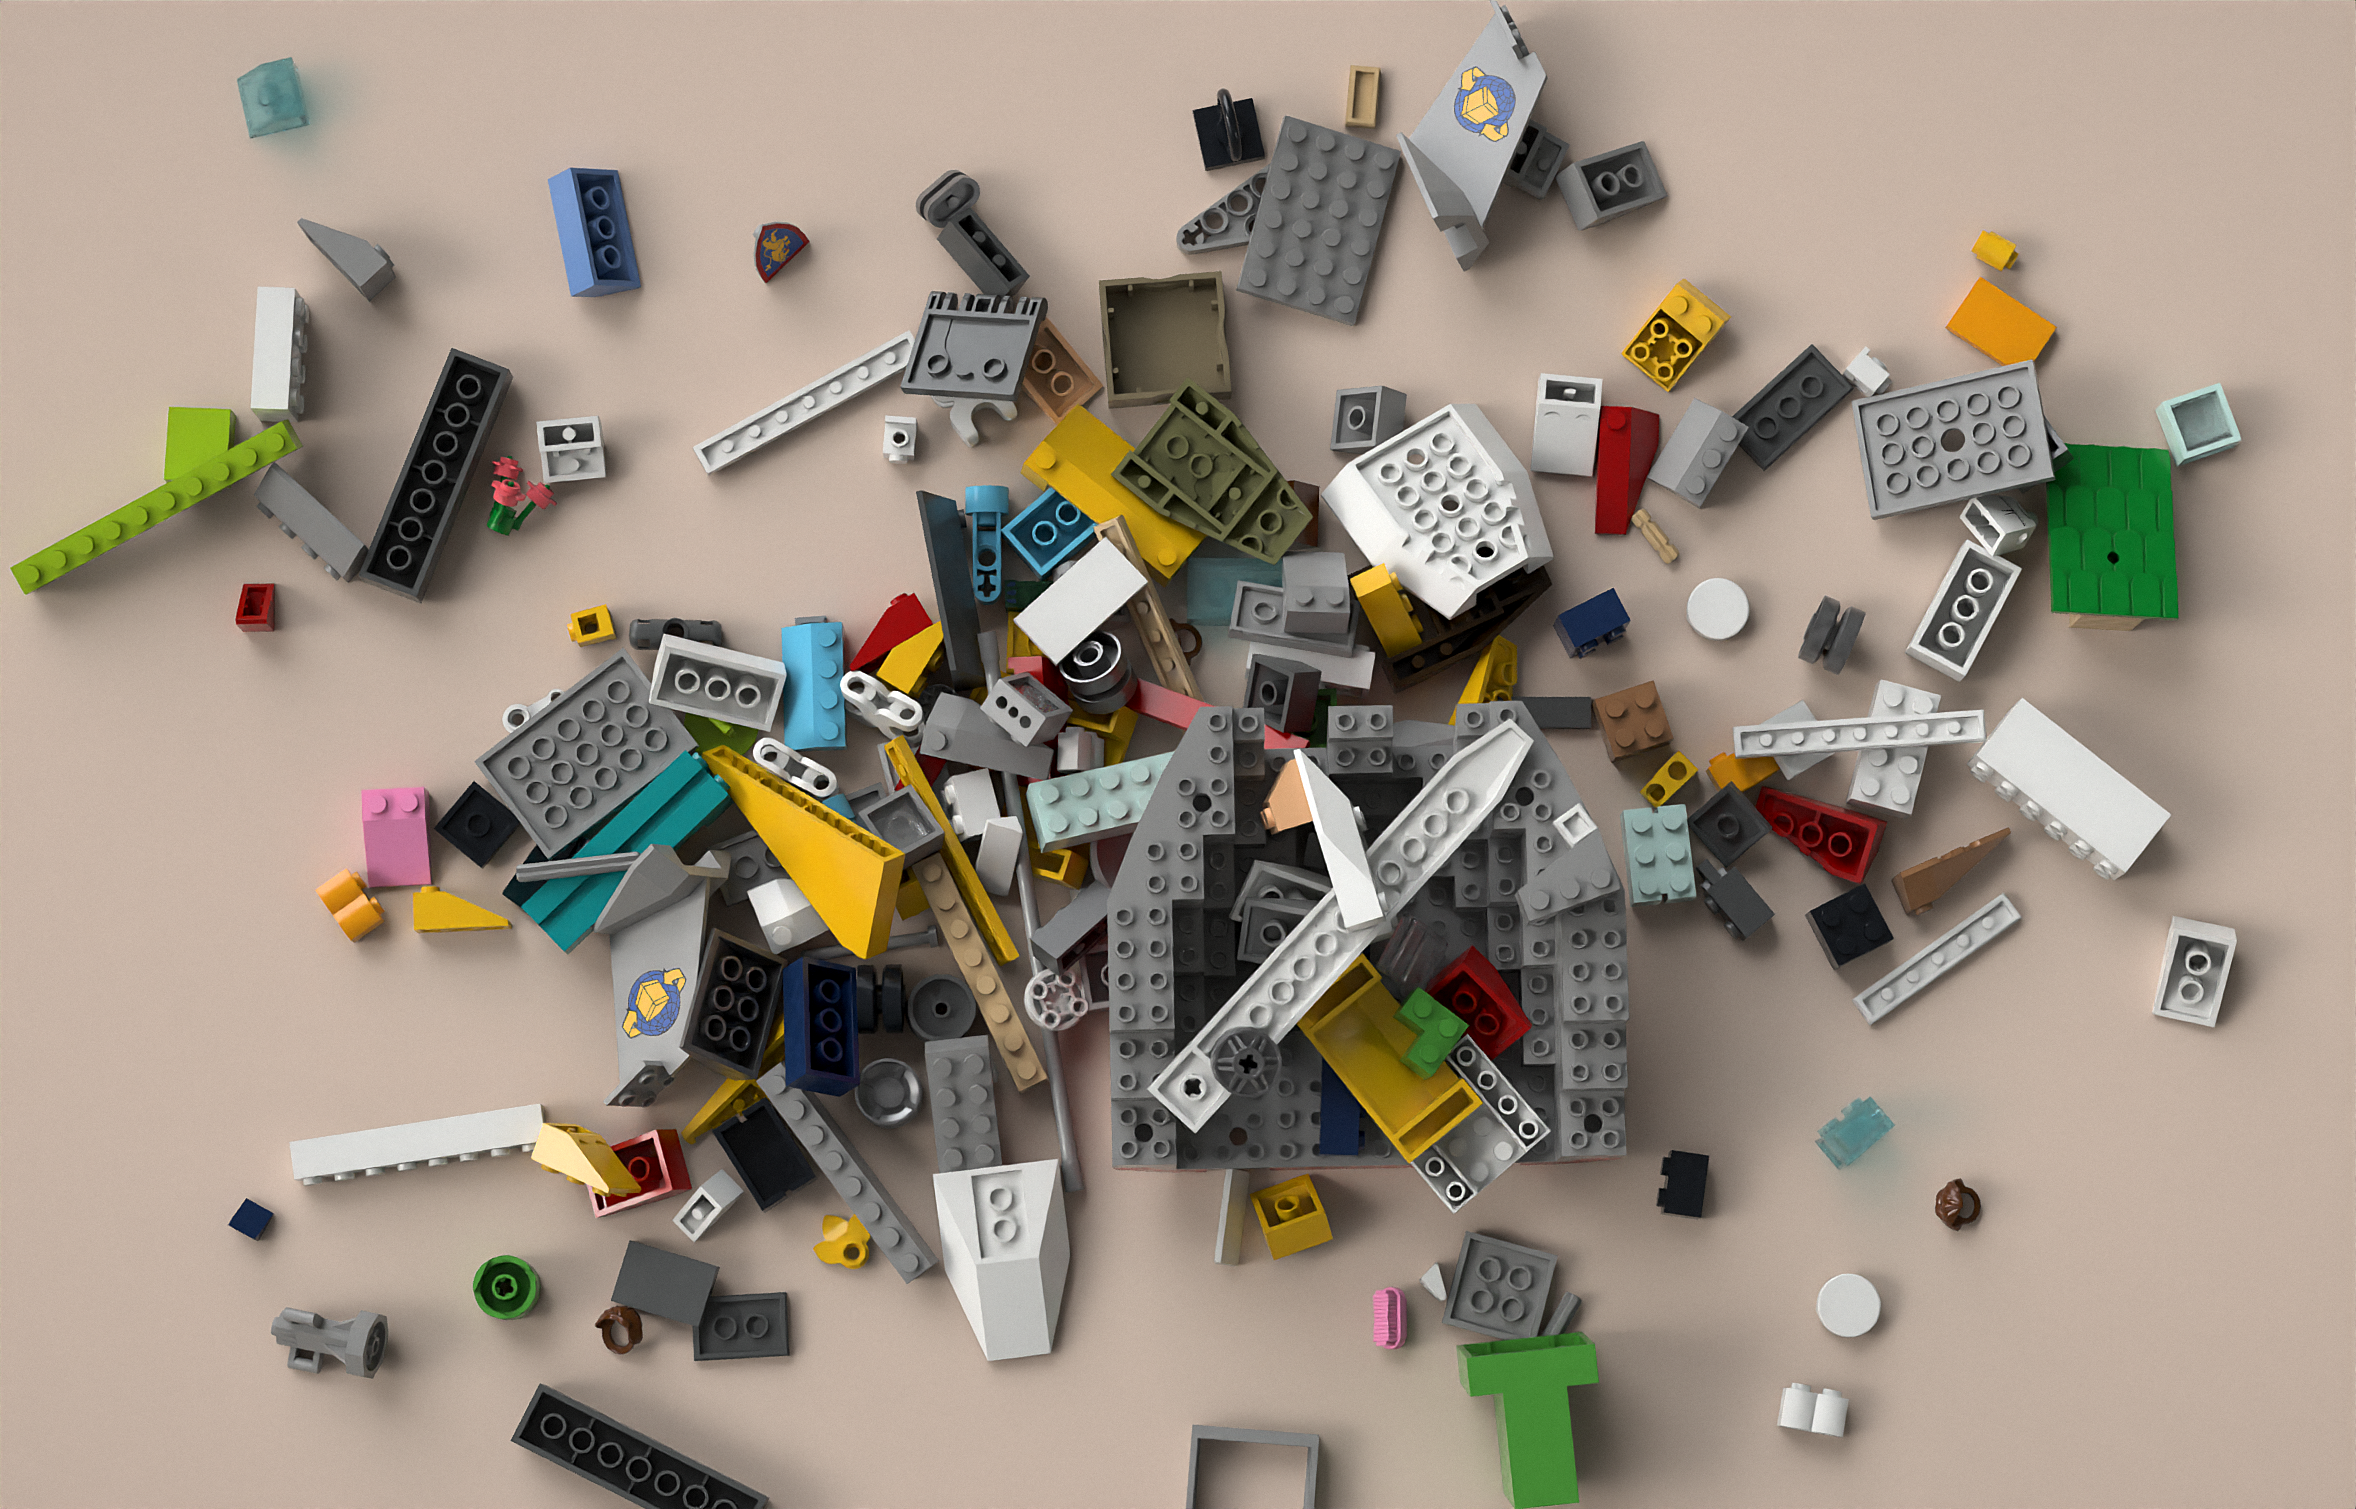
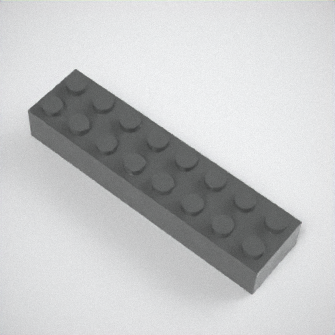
M451 348L358 576L363 582L422 603L513 380V375L509 369Z
M542 1383L536 1389L510 1440L645 1509H764L770 1498Z

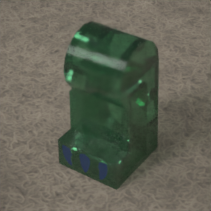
M1004 580L1006 613L1008 611L1022 612L1054 583L1053 580L1038 582Z

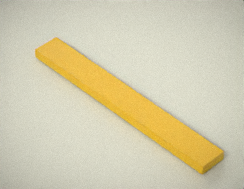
M901 735L884 745V749L905 787L910 784L913 786L945 832L942 849L939 850L940 855L998 965L1001 967L1018 958L1019 954L905 737ZM913 802L919 815L922 817V819L929 827L931 832H934L930 824L927 822L923 814L920 812L916 804Z

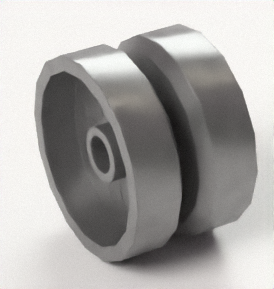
M1825 595L1807 626L1798 658L1813 664L1818 661L1825 648L1827 651L1823 660V668L1839 675L1856 641L1865 612L1851 606L1845 610L1840 622H1837L1836 620L1841 608L1840 601Z

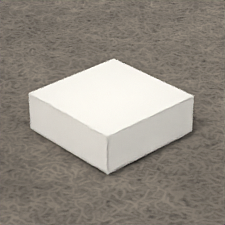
M1580 803L1552 823L1571 849L1598 828Z

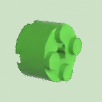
M503 1255L488 1260L480 1266L474 1277L473 1292L479 1307L486 1314L498 1319L516 1320L524 1317L535 1307L540 1296V1278L535 1269L526 1261L514 1256ZM511 1279V1286L514 1287L512 1293H506L503 1296L504 1290L500 1288L502 1282L508 1283Z

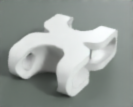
M931 396L939 407H952L950 411L951 425L968 447L974 446L979 441L978 432L972 422L973 416L978 410L983 408L994 409L1007 421L1017 416L1016 407L1012 401Z
M855 670L845 674L841 680L840 687L845 698L846 712L850 717L868 727H878L884 735L892 740L903 735L910 748H916L922 743L925 724L922 721V707L918 702L898 691L890 692L880 681L861 671ZM859 681L864 685V688L858 687L852 691L849 690V684ZM908 709L913 710L915 712V715L912 714ZM916 728L918 729V734L914 737H906L903 734V731L909 732Z
M763 738L756 743L753 755L757 765L819 802L839 795L837 779L829 769L809 758L801 756L790 747L773 738ZM770 753L777 754V758L774 761L764 760L765 756ZM820 781L829 783L826 789H816V785Z

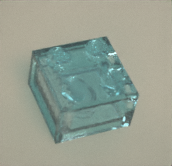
M1871 1096L1864 1100L1860 1097L1856 1100L1854 1099L1841 1110L1844 1116L1840 1120L1835 1117L1817 1131L1820 1137L1814 1142L1838 1170L1850 1165L1895 1126Z

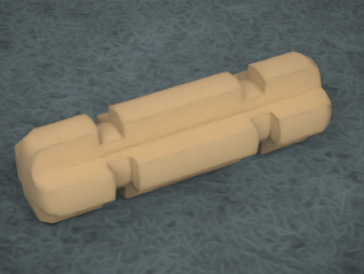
M1646 509L1639 510L1632 516V522L1637 528L1642 529L1641 533L1655 551H1660L1659 556L1667 564L1671 563L1679 556L1678 549L1674 544H1669L1670 539L1655 521L1652 522L1650 520L1651 516Z

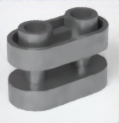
M949 170L918 196L916 211L935 227L944 228L951 219L977 202L980 196L979 185L963 172Z

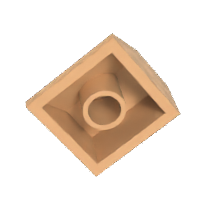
M1296 759L1282 765L1262 804L1264 810L1259 812L1264 829H1270L1271 835L1313 821Z

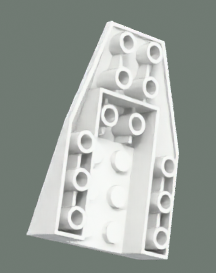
M1059 1159L933 1174L945 1271L987 1361L1050 1354L1070 1260Z

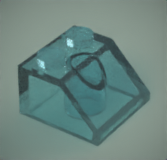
M292 57L260 64L237 79L250 139L310 125L298 68Z

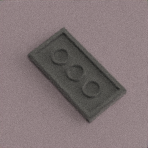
M1811 344L1732 416L1749 427L1738 445L1765 471L1853 391L1854 387Z

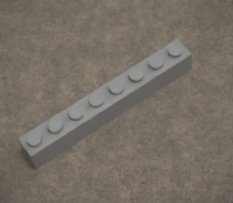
M785 1061L780 1062L756 1081L906 1284L939 1261L815 1093L786 1087Z

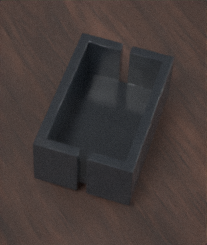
M764 1097L742 1111V1114L747 1119L742 1123L737 1116H734L712 1130L759 1207L766 1213L789 1198L786 1194L788 1190L795 1194L818 1178L771 1103Z

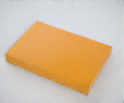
M1979 277L1945 328L2000 365L2006 366L2032 359L2035 361L2057 327L1987 280Z

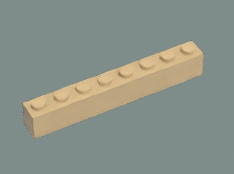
M940 852L912 865L911 867L968 987L972 991L976 1004L1019 1094L1047 1082V1075Z

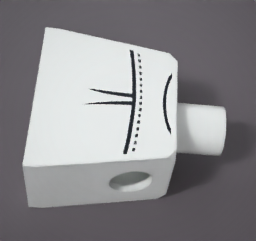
M1986 495L1972 498L1959 517L1991 556H1998L2022 549L2038 525L2036 514L2034 512H2026L2017 500L2011 496Z

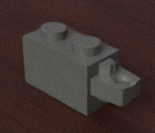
M1706 859L1695 868L1705 881L1700 885L1705 891L1703 893L1706 897L1704 900L1705 905L1714 915L1719 913L1726 921L1724 927L1733 938L1740 937L1744 941L1775 915L1735 866L1728 872L1723 867L1717 871Z

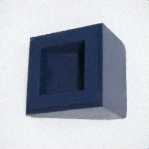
M246 1198L228 1225L259 1241L274 1213Z

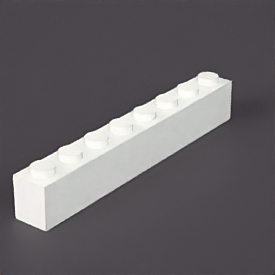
M533 1104L292 1141L289 1143L294 1180L303 1181L304 1186L322 1184V1178L335 1176V1181L354 1179L353 1173L366 1171V1176L385 1174V1168L397 1167L398 1171H409L417 1169L416 1163L429 1162V1167L448 1164L447 1159L460 1157V1162L479 1159V1154L491 1152L492 1157L510 1155V1149L522 1147L523 1152L534 1151L542 1125L546 1123L544 1106L542 1104Z

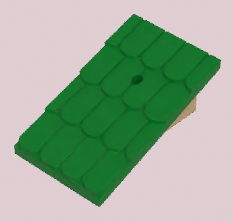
M2064 443L2074 457V460L2054 472L2056 480L2046 482L2051 613L2069 614V628L2132 631L2144 619H2179L2169 450Z

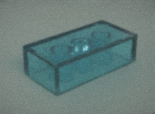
M1188 558L1187 624L1230 626L1238 580L1283 588L1282 559L1274 566L1261 559Z

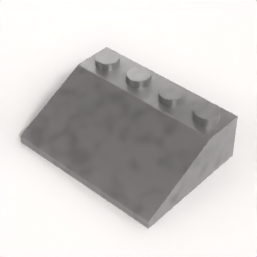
M711 928L679 1048L709 1070L734 1081L757 1079L783 984V969L787 967L788 960L722 930Z

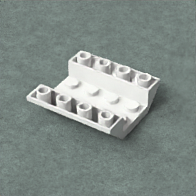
M1468 1034L1455 1044L1444 1061L1459 1079L1464 1078L1483 1104L1410 1163L1453 1214L1551 1132Z

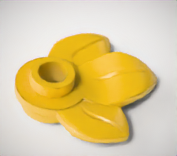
M853 1214L849 1222L838 1216L825 1215L822 1223L825 1241L813 1247L817 1257L827 1264L841 1263L849 1269L863 1267L869 1259L867 1242L871 1237L855 1214ZM851 1248L859 1249L860 1255L857 1259L852 1260L848 1257V1251Z

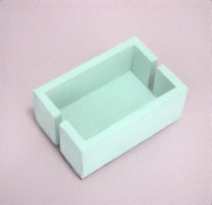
M1686 805L1660 806L1655 809L1654 813H1652L1651 807L1623 810L1620 814L1630 907L1658 905L1662 901V894H1666L1664 904L1693 901L1696 897Z

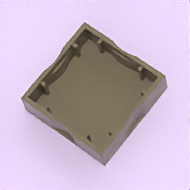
M1222 271L1178 274L1163 279L1138 277L1099 280L1109 409L1171 404L1169 402L1170 398L1187 377L1216 400L1231 399L1232 389L1225 332Z

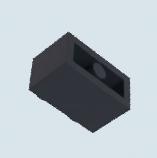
M1671 1150L1668 1153V1157L1663 1156L1660 1175L1665 1176L1664 1188L1658 1189L1656 1206L1661 1207L1660 1214L1696 1220L1701 1218L1709 1155Z

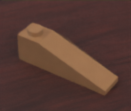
M2009 827L1978 839L1965 848L1964 846L1956 848L1942 855L1939 859L1934 857L1913 866L1891 879L1906 914L1915 911L1916 915H1920L1933 909V902L1947 892L2011 833Z

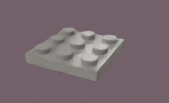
M1466 1231L1442 1323L1502 1340L1536 1337L1558 1256Z

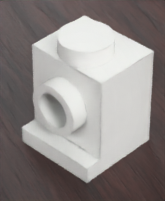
M1865 346L1845 369L1842 376L1865 396L1871 397L1876 392L1879 395L1883 394L1893 381L1888 378L1890 374L1886 371L1887 367L1875 357L1871 359L1868 356L1870 349Z
M885 415L884 458H889V462L906 464L907 460H915L918 425L916 418ZM896 435L905 436V441L897 444L894 442V437Z

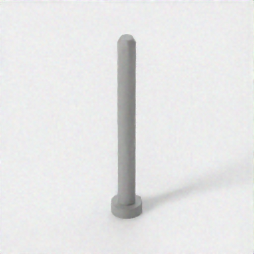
M936 925L928 926V931L889 937L887 950L930 943L931 948L939 947ZM841 944L807 949L800 953L801 957L804 956L818 960L855 955Z

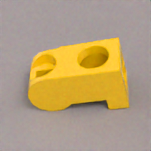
M1678 750L1639 793L1655 808L1660 807L1690 780L1699 769Z

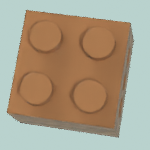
M1654 680L1597 698L1591 705L1611 763L1669 745L1674 739Z

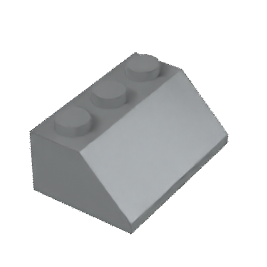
M1694 398L1647 478L1700 509L1749 427L1723 411Z

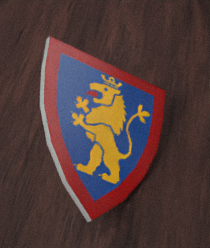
M771 222L757 226L753 236L756 238L754 265L764 283H767L810 242L797 226L787 222Z

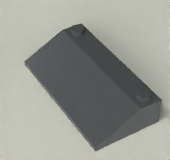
M923 490L916 491L954 691L959 692L985 687L987 683L977 634L981 633L961 531V528L967 527L964 509L957 510L955 500Z

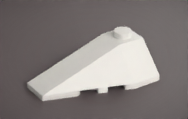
M774 879L747 891L773 954H778L802 944L829 930V927L793 879Z

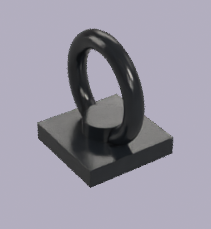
M1222 88L1217 93L1218 105L1193 110L1192 114L1205 171L1265 159L1252 98L1233 102L1230 92Z

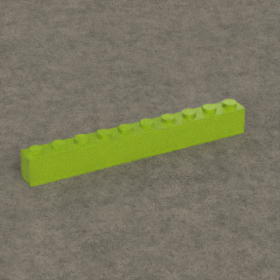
M288 419L281 421L15 564L10 569L25 595L32 593L300 449L303 445Z

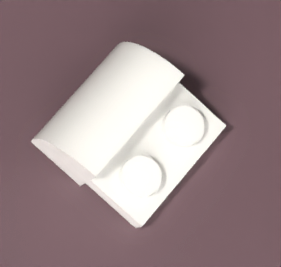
M599 416L536 422L544 483L607 477L603 448L604 439Z

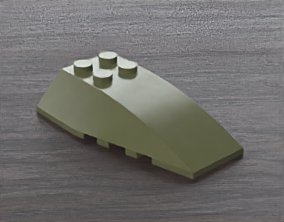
M1187 377L1170 398L1169 402L1171 405L1134 452L1130 450L1111 475L1158 513L1275 566L1313 519V515L1240 419Z

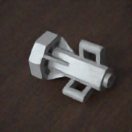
M286 1307L279 1317L274 1318L271 1334L276 1336L277 1344L291 1347L287 1363L288 1368L319 1374L324 1354L334 1355L346 1365V1373L373 1379L383 1362L388 1341L387 1316L362 1310L356 1318L339 1322L324 1319L317 1313ZM300 1350L314 1351L313 1360L299 1357Z

